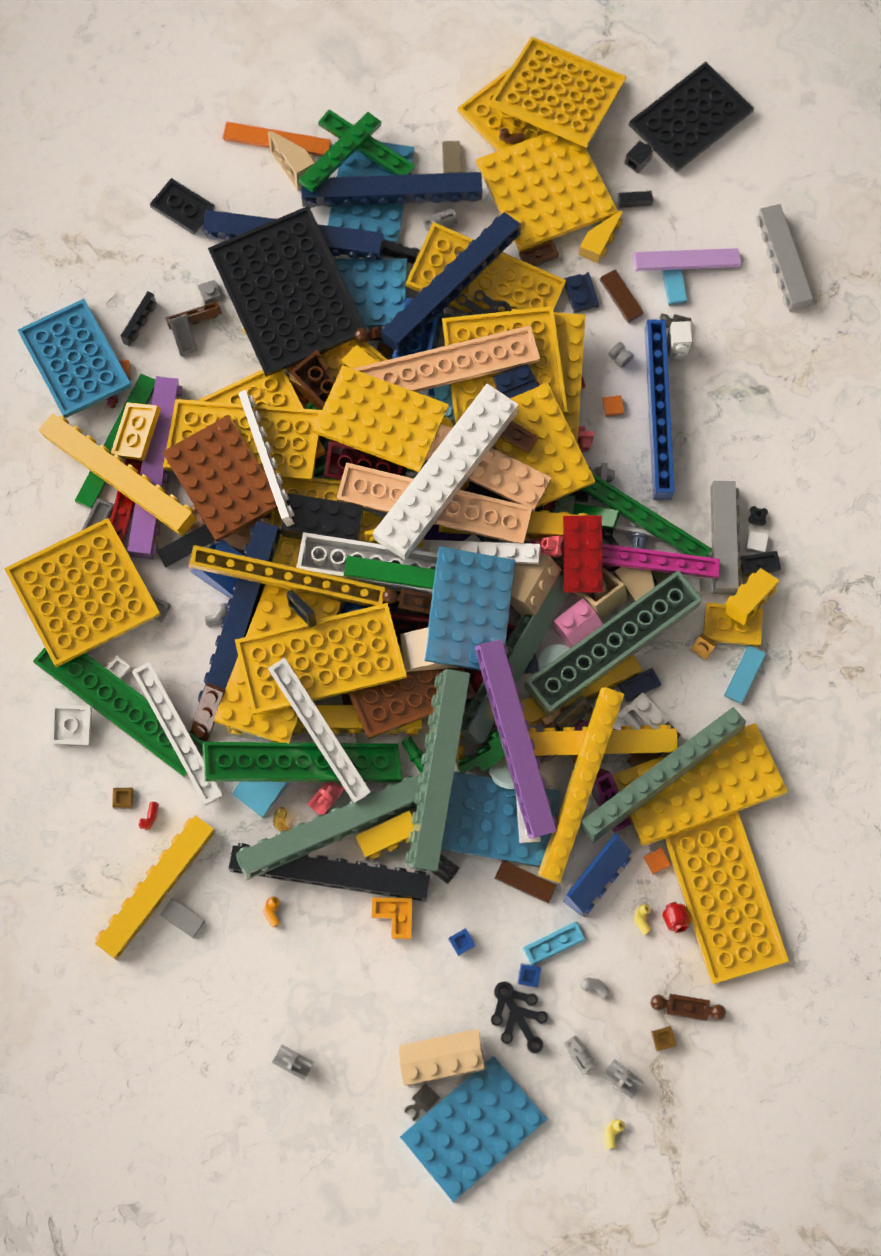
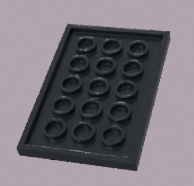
M705 61L631 119L628 125L677 173L750 115L754 107Z

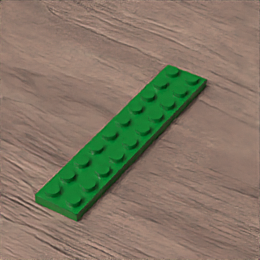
M43 648L33 660L35 665L86 704L92 706L94 710L185 778L187 772L146 698L86 653L55 667L46 648ZM187 730L202 757L204 742Z
M203 743L205 782H340L316 743ZM340 743L364 782H401L402 774L397 743Z

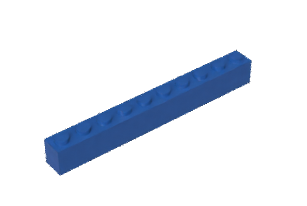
M647 320L645 326L653 500H672L675 490L666 320Z

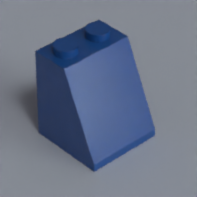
M224 540L218 543L213 542L209 549L243 556ZM192 569L191 573L232 599L234 594L233 585L238 578Z

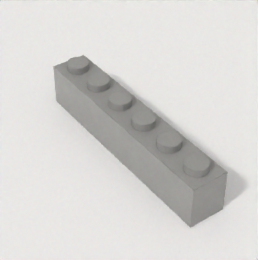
M781 204L760 208L758 216H756V223L761 228L762 241L766 242L767 255L772 260V270L777 275L778 288L783 292L784 305L788 307L789 312L810 307L813 296Z
M713 481L710 487L712 558L720 559L718 579H712L713 594H736L742 583L741 577H738V570L741 569V559H738L741 544L740 541H737V534L740 533V523H737L740 508L739 505H736V499L739 498V488H736V481Z

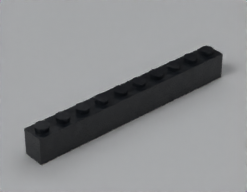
M238 843V846H232L228 868L230 872L243 874L237 862L236 853L241 848L250 845ZM309 854L259 875L260 877L396 898H412V900L426 902L430 875H426V872L421 870H415L412 873L407 872V869L395 867V870L387 869L386 865L375 864V867L367 866L368 863L356 861L353 864L348 863V860L336 858V861L328 860V857L323 855H317L316 858L308 857Z

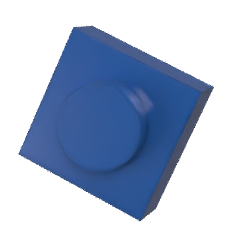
M466 928L448 938L458 956L476 946Z
M520 963L517 984L538 988L541 967Z

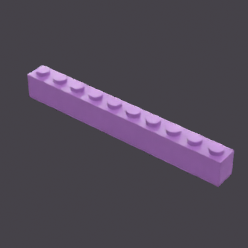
M156 376L152 405L160 407L161 411L145 461L142 460L140 476L142 474L146 475L152 481L151 484L154 486L158 484L164 489L165 483H168L169 472L163 468L165 457L162 451L167 448L175 399L182 396L183 386H180L179 379ZM136 503L128 553L133 558L153 560V554H156L158 549L156 536L160 535L161 525L158 524L159 520Z
M502 639L480 644L474 648L528 838L532 839L556 832L557 822L550 811L551 801L548 796L546 797L544 790L546 783L539 772L540 762L538 758H535L533 751L535 750V745L529 737V724L523 716L524 706L517 695L519 691L518 685L513 681V668L507 660L506 655L508 651L506 644L502 642Z

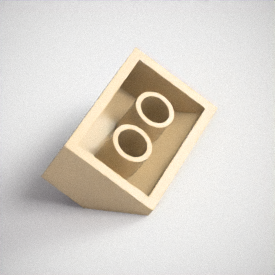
M543 553L540 554V565L515 564L510 605L520 615H536L562 569L551 557Z

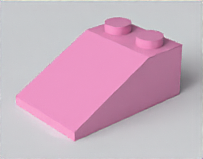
M582 598L555 619L552 628L567 646L572 648L601 627L603 623L592 607Z

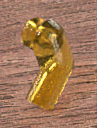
M279 807L274 812L273 825L279 832L290 830L285 824L287 810L284 807Z

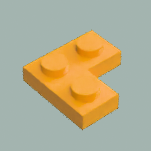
M372 897V918L392 919L391 939H411L412 898Z

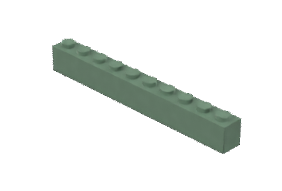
M560 574L537 614L522 615L506 642L508 651L506 656L508 662L512 665V677L516 683L523 676L529 662L533 659V655L541 645L547 631L551 628L564 602L569 597L570 593H564L563 577ZM484 681L463 715L460 734L469 743L482 744L487 738L490 729L496 723Z
M732 707L581 821L580 829L592 843L596 842L743 731L746 720Z
M408 776L396 785L389 784L384 790L371 792L365 798L355 803L351 801L347 806L342 808L336 807L326 815L315 816L312 821L307 823L301 822L289 831H280L275 837L270 839L264 838L254 846L241 848L236 853L237 862L246 881L417 807L415 796L420 791V784H418L419 776Z

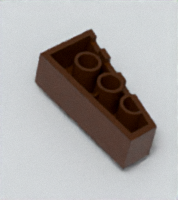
M317 349L289 372L290 382L317 410H323L335 379L332 377Z

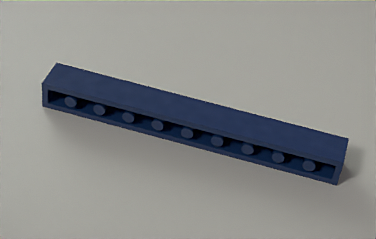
M481 172L328 177L313 193L301 185L302 207L309 205L310 208L316 206L333 207L343 205L349 207L352 205L368 206L370 204L387 205L393 203L403 205L406 203L422 204L424 202L441 203L447 201L453 203L460 201L476 202L482 200L483 193Z
M206 210L202 231L205 237L210 240L224 239L226 241L275 219ZM318 224L333 256L346 255L352 259L361 257L369 261L382 260L385 244L383 233Z
M505 212L497 216L488 228L483 229L476 240H472L463 252H460L451 264L449 263L445 266L443 272L436 275L427 287H424L415 299H411L402 311H399L389 324L387 323L383 326L381 331L382 341L397 353H400L521 235V223Z
M256 521L255 526L251 528V540L245 547L244 555L272 562L281 535L280 528ZM239 578L234 582V594L227 604L228 613L221 623V628L223 629L221 635H218L215 646L217 648L215 654H212L210 658L211 667L209 672L205 674V685L209 682L226 689L238 658L235 640L246 637L265 584ZM202 690L200 691L198 696L199 703L203 694Z

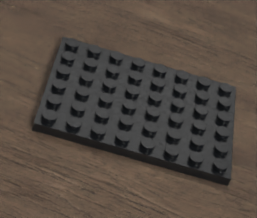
M309 205L208 248L266 377L302 362L317 349L321 354L354 340L356 330L359 328L367 330Z

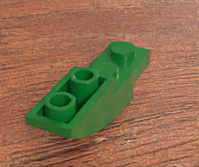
M498 729L492 731L489 734L490 736L487 737L489 746L483 745L471 756L467 754L459 759L460 762L457 763V767L461 775L478 765L483 772L505 755Z

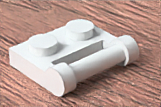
M643 692L618 714V717L621 720L624 719L630 726H633V729H640V725L629 714L631 711L645 725H652V729H659V725H665L669 722V719Z

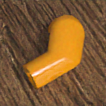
M275 896L267 899L263 914L272 928L281 923L276 916L280 901Z

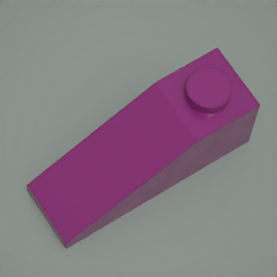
M602 768L598 770L591 791L599 807L619 793L611 772ZM629 817L615 826L612 831L615 833L630 825Z

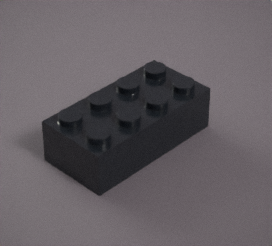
M288 493L289 500H287V504L291 505L295 516H292L294 524L286 526L282 520V537L302 540L304 532L359 541L364 515L362 505Z

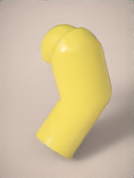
M647 904L640 905L634 917V921L643 935L652 930L646 922L651 911Z
M613 1120L605 1128L606 1149L616 1148L615 1137L625 1128L622 1120Z

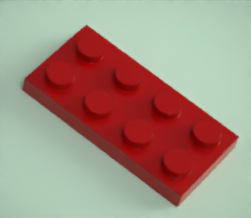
M602 515L563 516L564 593H602Z

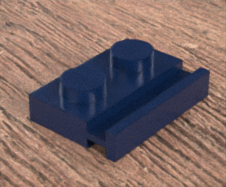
M589 272L584 275L579 274L564 278L566 280L564 285L573 313L589 310L592 307H599V301Z
M528 364L493 376V381L498 391L508 398L538 387Z

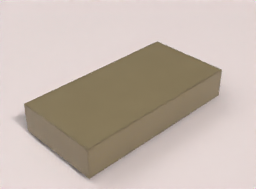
M442 141L443 173H461L460 141Z

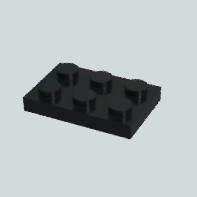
M173 178L169 179L150 203L152 209L193 235L203 225L206 210H215L214 204Z

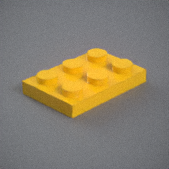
M127 403L111 455L114 456L116 454L120 458L145 461L161 408L156 405Z
M706 602L704 635L718 643L761 646L763 608H760L743 626L725 614L726 604Z

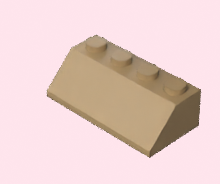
M479 1029L399 1045L400 1068L404 1086H412L487 1070Z

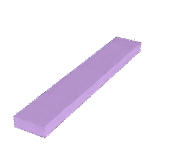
M738 248L633 253L635 271L733 268L741 266Z

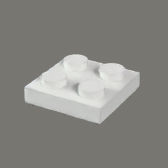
M51 704L50 744L90 745L92 706Z

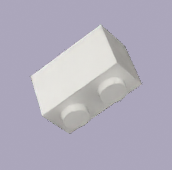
M690 321L671 323L667 336L669 358L683 359L687 357L692 344Z

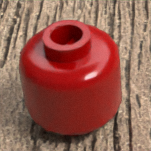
M677 902L669 903L662 913L668 930L682 933L690 927L692 919L684 904H677Z

